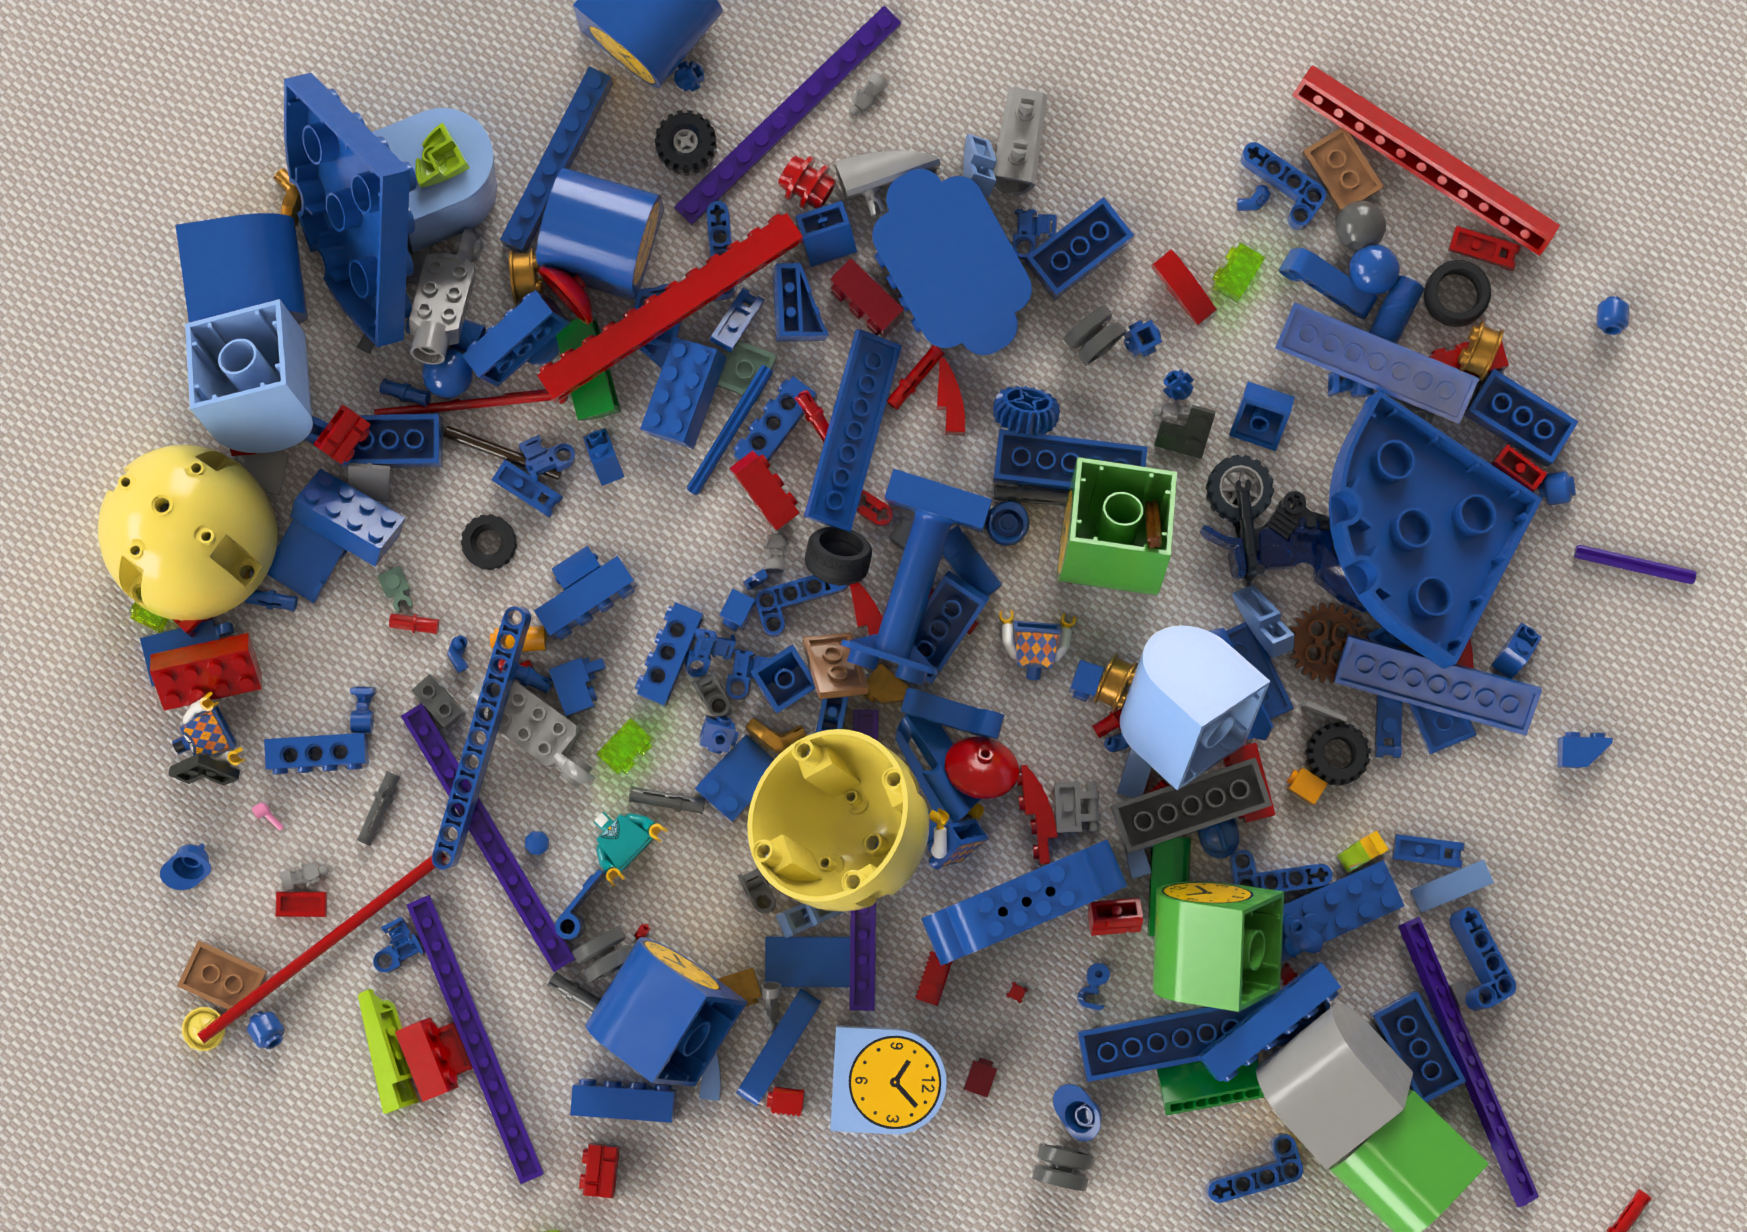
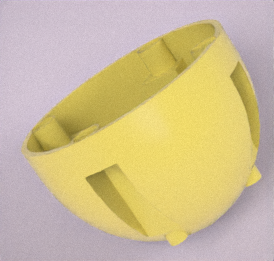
M180 444L158 448L141 455L124 468L126 475L119 478L113 492L107 490L102 501L98 519V540L104 563L119 587L133 601L149 612L164 618L180 621L204 620L216 617L245 601L258 588L267 575L275 555L278 534L277 520L272 503L255 477L246 468L223 453L198 445ZM170 504L166 512H160L162 505ZM254 570V574L250 579H244L247 571Z
M843 729L821 731L808 735L790 745L776 757L764 772L754 791L750 804L747 824L749 846L753 859L762 875L782 893L817 909L842 912L860 910L874 905L877 898L886 894L893 895L898 892L916 872L924 856L928 841V807L924 799L918 794L919 789L916 777L901 758L889 748L860 732ZM879 842L878 847H877L876 849H874L876 843Z

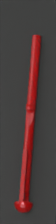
M546 389L504 393L505 396L467 400L453 399L447 402L429 403L427 407L418 404L374 409V415L427 414L552 401L553 399ZM567 395L566 397H564L563 399H561V400L559 401V403H560V404L565 403V402L567 401L569 395Z

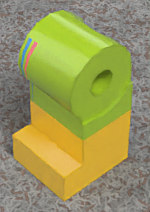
M1376 830L1350 845L1349 848L1339 853L1337 857L1348 873L1389 849Z

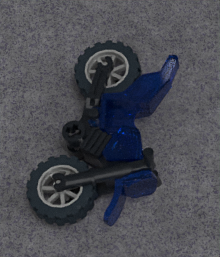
M1234 455L1231 458L1227 457L1215 466L1209 474L1208 482L1206 483V498L1211 503V509L1219 513L1218 516L1220 518L1229 519V522H1232L1233 527H1235L1236 538L1223 535L1207 525H1203L1199 532L1208 541L1230 550L1228 562L1233 578L1242 579V584L1248 587L1252 584V580L1257 575L1263 574L1265 570H1284L1295 567L1299 563H1307L1314 568V582L1339 602H1343L1363 613L1368 612L1352 590L1340 566L1333 544L1329 517L1310 511L1306 507L1305 496L1298 491H1291L1277 504L1276 511L1271 514L1267 522L1260 528H1254L1253 520L1267 509L1274 494V488L1272 487L1274 482L1273 478L1268 474V468L1266 466L1263 467L1261 465L1262 462L1259 460L1250 459L1251 456L1247 455L1243 457L1239 455ZM1240 472L1239 480L1236 481L1230 474ZM1244 473L1250 476L1253 480L1250 481L1249 479H1247L1246 481H1243ZM1225 477L1234 487H1222ZM1253 484H1256L1257 493L1250 491ZM1223 492H1228V496L1230 498L1229 501L1226 499Z

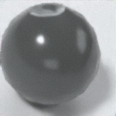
M1354 201L1341 209L1335 222V231L1340 242L1345 247L1358 251L1365 246L1381 242L1386 232V220L1378 206L1368 201Z

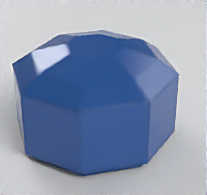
M532 831L525 837V848L530 854L542 855L549 849V838L544 832Z

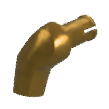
M282 168L273 177L286 191L282 202L281 214L294 218L296 228L299 222L297 212L301 211L302 208L301 196L297 187L290 183L288 171Z
M752 718L746 725V731L763 746L778 754L807 736L802 724L783 734L772 730L757 718Z

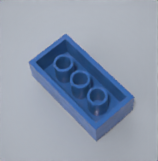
M1103 197L1028 254L1025 258V263L1052 298L1056 300L1132 242L1134 234Z
M535 290L527 294L522 299V303L515 309L509 310L504 315V319L497 325L488 328L485 335L479 341L470 344L462 356L479 378L498 387L571 322L552 299Z
M673 337L640 429L652 437L694 449L727 357L717 349Z
M1495 369L1488 374L1464 413V416L1546 467L1554 462L1579 422Z
M439 414L359 415L371 424L368 428L370 432L364 441H359L354 447L355 453L348 462L344 461L342 465L339 463L344 469H348L349 463H372V465L390 466V468L443 467V418Z
M321 468L295 498L290 518L373 566L379 563L398 539L405 521V517Z
M616 556L535 609L534 612L554 640L557 638L563 640L573 633L571 629L577 625L583 627L594 619L592 615L598 611L604 613L614 606L613 602L618 598L626 599L635 592L633 588L637 584L620 558Z
M949 570L927 601L914 646L930 664L939 669L938 674L990 599ZM927 673L925 680L932 684L938 675Z
M1412 991L1369 1014L1382 1039L1412 1070L1413 1075L1409 1089L1415 1091L1426 1103L1466 1082L1418 991Z
M581 1078L579 1083L572 1085L570 1116L672 1123L675 1120L677 1090L671 1089L672 1085L656 1084L655 1088H646V1083L631 1082L629 1086H621V1081L606 1080L604 1084H596V1079Z

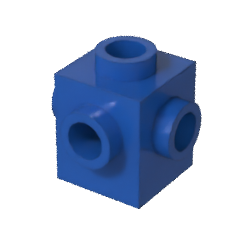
M1140 320L1128 326L1130 331L1124 335L1125 347L1129 353H1133L1134 357L1142 354L1144 358L1156 352L1155 347L1162 343L1160 331L1153 324L1152 320L1144 324Z
M706 715L699 736L700 746L707 747L713 753H729L730 747L736 745L739 732L736 731L735 723L730 718L725 716H717L716 718Z

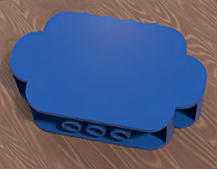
M914 169L895 179L891 183L886 195L889 212L882 215L873 228L872 239L878 252L874 256L880 267H886L890 275L886 278L892 289H899L902 297L898 299L905 312L910 310L914 316L910 321L916 332L920 333L922 331L925 338L937 347L951 348L963 343L968 350L978 355H990L1009 345L1014 339L1018 328L1015 313L1028 303L1032 292V285L1028 274L979 186L973 180L963 176H953L941 181L936 174L926 169Z
M1106 839L923 917L921 920L940 965H944L1098 900L1128 885L1110 843ZM1047 887H1049L1052 891V895L1050 897L1047 896L1045 893ZM1024 897L1028 898L1029 905L1027 907L1022 905V899ZM1000 907H1003L1006 910V914L1004 917H1001L998 914V909Z

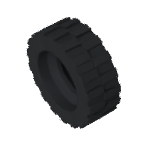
M489 514L486 516L480 515L478 518L475 517L469 524L467 523L465 530L462 531L461 546L463 554L469 562L480 569H500L503 565H507L510 562L509 560L515 555L517 537L509 523L499 516ZM487 530L495 531L501 538V546L493 554H484L477 547L478 536Z

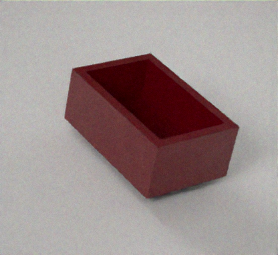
M851 258L830 278L831 294L839 302L845 301L850 307L849 311L858 320L862 317L866 321L867 329L872 334L877 336L880 334L885 338L904 319V309Z

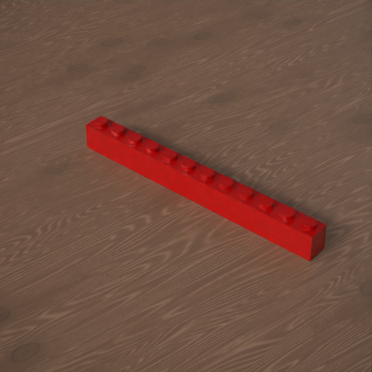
M1314 65L1310 67L1292 95L1540 256L1557 232L1560 226L1558 223Z
M787 212L782 216L779 213L768 220L769 224L762 229L759 227L753 229L747 234L748 238L742 242L737 240L731 243L726 248L727 251L722 255L715 254L706 260L705 266L700 269L697 267L693 268L685 274L686 278L679 283L673 281L664 288L665 292L659 296L654 294L648 297L643 302L645 305L639 309L632 308L623 314L624 318L619 322L615 323L612 321L602 328L603 332L596 337L590 335L581 342L582 346L576 350L571 348L565 351L560 356L561 359L556 363L549 362L539 369L540 373L537 376L553 401L557 403L801 244L803 236Z

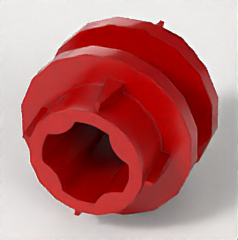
M795 155L788 162L778 180L779 186L786 190L785 198L791 200L795 195L802 198L799 207L803 210L808 205L816 209L823 207L836 185L835 179L828 175L829 167L824 165L818 171L813 168L815 158L809 156L806 160H803Z

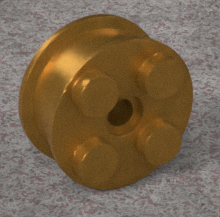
M533 248L530 249L529 253L514 254L513 250H510L511 289L514 304L518 305L519 301L535 290L541 294L544 293L543 280L538 279L539 266L536 262V254Z
M1481 321L1478 327L1473 325L1467 337L1470 340L1468 348L1461 350L1457 360L1461 364L1460 371H1470L1479 375V380H1483L1498 351L1504 330L1501 329L1498 332L1484 326V321Z
M1115 653L1100 681L1093 703L1096 704L1100 701L1113 707V712H1116L1118 708L1122 709L1138 662L1131 664L1120 659L1119 654Z

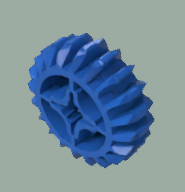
M1016 385L1015 388L1007 387L1006 390H1000V393L997 394L994 400L993 416L995 421L1000 423L1001 427L1008 428V431H1015L1017 434L1024 433L1027 436L1028 434L1037 436L1038 433L1046 434L1047 431L1050 432L1053 430V427H1056L1059 420L1060 405L1057 403V399L1052 397V394L1045 393L1044 390Z

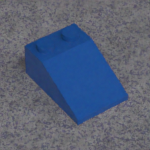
M745 735L695 789L734 823L751 804L754 791L761 777L774 759L748 735Z

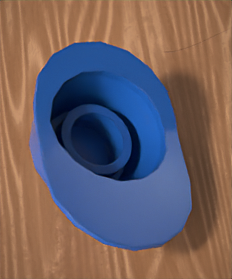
M1235 818L1197 830L1203 850L1209 856L1217 859L1232 855L1240 842Z
M201 843L198 846L193 844L181 846L175 855L160 869L162 882L172 889L182 891L191 889L199 884L211 872L209 856L204 850L205 845Z
M1074 1084L1060 1086L1055 1091L1053 1107L1067 1131L1078 1141L1086 1142L1094 1139L1101 1128L1102 1113L1100 1107L1090 1099L1081 1087Z

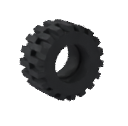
M1345 722L1327 724L1315 731L1307 742L1308 746L1305 749V755L1307 756V760H1305L1306 765H1309L1311 769L1309 771L1328 783L1327 785L1340 786L1357 780L1365 773L1367 764L1370 763L1371 758H1369V754L1371 753V748H1368L1367 745L1369 741L1367 737H1363V732L1360 729H1355V726L1352 724H1345ZM1334 739L1344 741L1351 750L1350 763L1341 769L1331 767L1324 758L1326 744Z

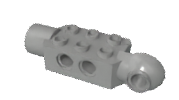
M467 227L464 228L462 235H457L453 254L433 253L425 257L409 318L410 334L414 336L410 354L416 360L426 364L435 365L443 363L448 346L458 344L475 281V265L472 261H479L482 249V240L477 239L476 235Z
M485 675L479 680L469 696V700L476 705ZM518 682L513 683L498 731L546 766L553 767L556 765L563 770L560 776L577 788L580 784L595 780L596 777L590 773L593 769L592 766L575 754L571 758L567 756L579 738L580 726ZM494 683L491 687V692L497 697L501 689L497 683ZM487 707L485 711L488 713L487 720L490 721L493 718V710Z

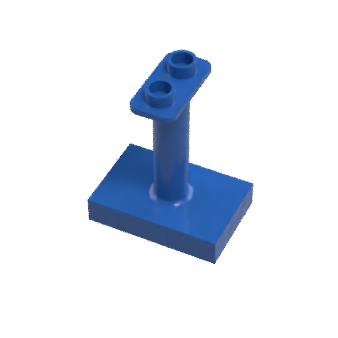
M893 468L884 498L888 504L914 511L913 523L878 634L853 640L842 639L841 646L851 648L847 662L876 670L879 658L898 663L895 677L924 685L927 673L938 675L939 669L930 664L914 646L950 528L955 524L983 533L992 499Z

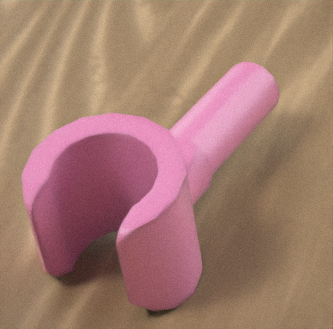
M261 802L252 808L257 819L266 816L279 831L284 827L273 816L266 803Z

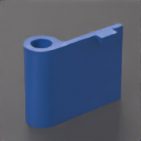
M293 519L275 551L273 562L267 575L310 602L315 603L337 562L348 551Z
M598 869L594 875L591 874L582 885L583 889L557 919L555 930L559 937L563 939H577L583 935L585 931L584 920L575 912L606 876L603 870ZM569 920H572L575 924V929L571 934L566 931V923Z

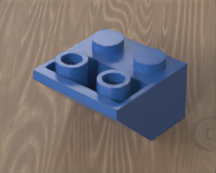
M842 201L795 216L796 226L803 236L802 243L810 267L857 253L850 222Z

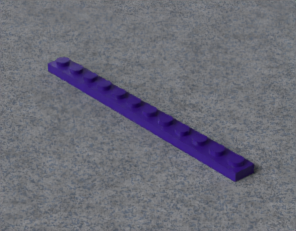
M884 5L674 206L675 210L692 226L707 212L709 204L718 201L897 30L901 26V21Z
M421 703L401 715V718L447 795L450 796L459 763L426 707ZM465 779L463 782V789L466 792H470L472 789V784L468 779ZM478 797L469 831L553 972L558 971L576 959L566 941L556 933L554 921L481 799ZM458 803L456 810L460 816H463L465 808L462 804Z
M853 710V731L868 735L879 742V710ZM877 899L871 907L851 911L850 1011H875Z
M431 895L406 904L520 1184L544 1175L541 1163Z
M1420 916L1413 918L1398 926L1402 939L1420 977L1451 1054L1466 1080L1464 1082L1516 1206L1517 1208L1525 1206L1537 1199L1539 1195L1459 1007L1449 988Z

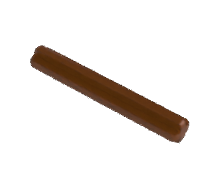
M1147 501L1145 503L1148 546L1153 549L1155 546L1160 547L1162 545L1158 501Z

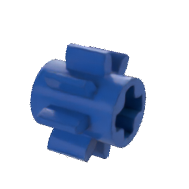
M686 60L680 63L679 69L674 71L676 85L684 89V91L691 90V92L701 88L700 83L704 81L702 67L694 61L688 63Z
M1182 369L1171 371L1164 379L1166 388L1163 392L1175 401L1178 399L1184 400L1193 391L1194 387L1190 383L1194 379L1188 372L1184 373Z

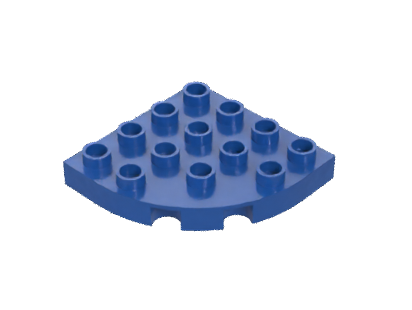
M312 73L285 78L284 143L290 183L297 187L301 196L302 208L297 214L310 252L318 251L325 267L323 279L343 311L377 348L404 340V322L406 318L410 317L412 310L410 299L406 293V277L413 274V262L407 250L408 235L413 234L415 230L414 217L409 208V192L414 191L417 185L415 171L408 161L402 162L390 150L384 137H376L365 126L364 120L358 112L352 113L341 102L336 90L333 88L327 89Z
M1379 390L1367 398L1338 453L1329 490L1330 530L1334 548L1344 575L1367 611L1400 641L1445 669L1457 664L1542 498Z

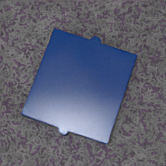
M587 545L551 569L556 576L555 581L566 590L601 567L597 561L598 556L595 553L593 554Z

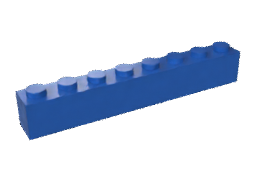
M590 66L588 67L500 238L504 246L518 253H527L541 226L547 201L559 172L562 168L570 169L613 86L611 76Z

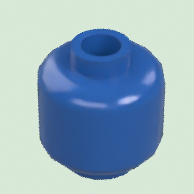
M1610 296L1598 304L1597 326L1604 333L1616 335L1628 327L1629 305L1621 300L1620 297Z
M1566 471L1548 473L1543 479V483L1539 485L1540 497L1545 498L1549 505L1569 503L1572 500V496L1576 495L1574 477L1569 476Z
M259 1011L251 1016L247 1032L258 1048L269 1050L282 1042L285 1029L273 1012L263 1013V1011Z

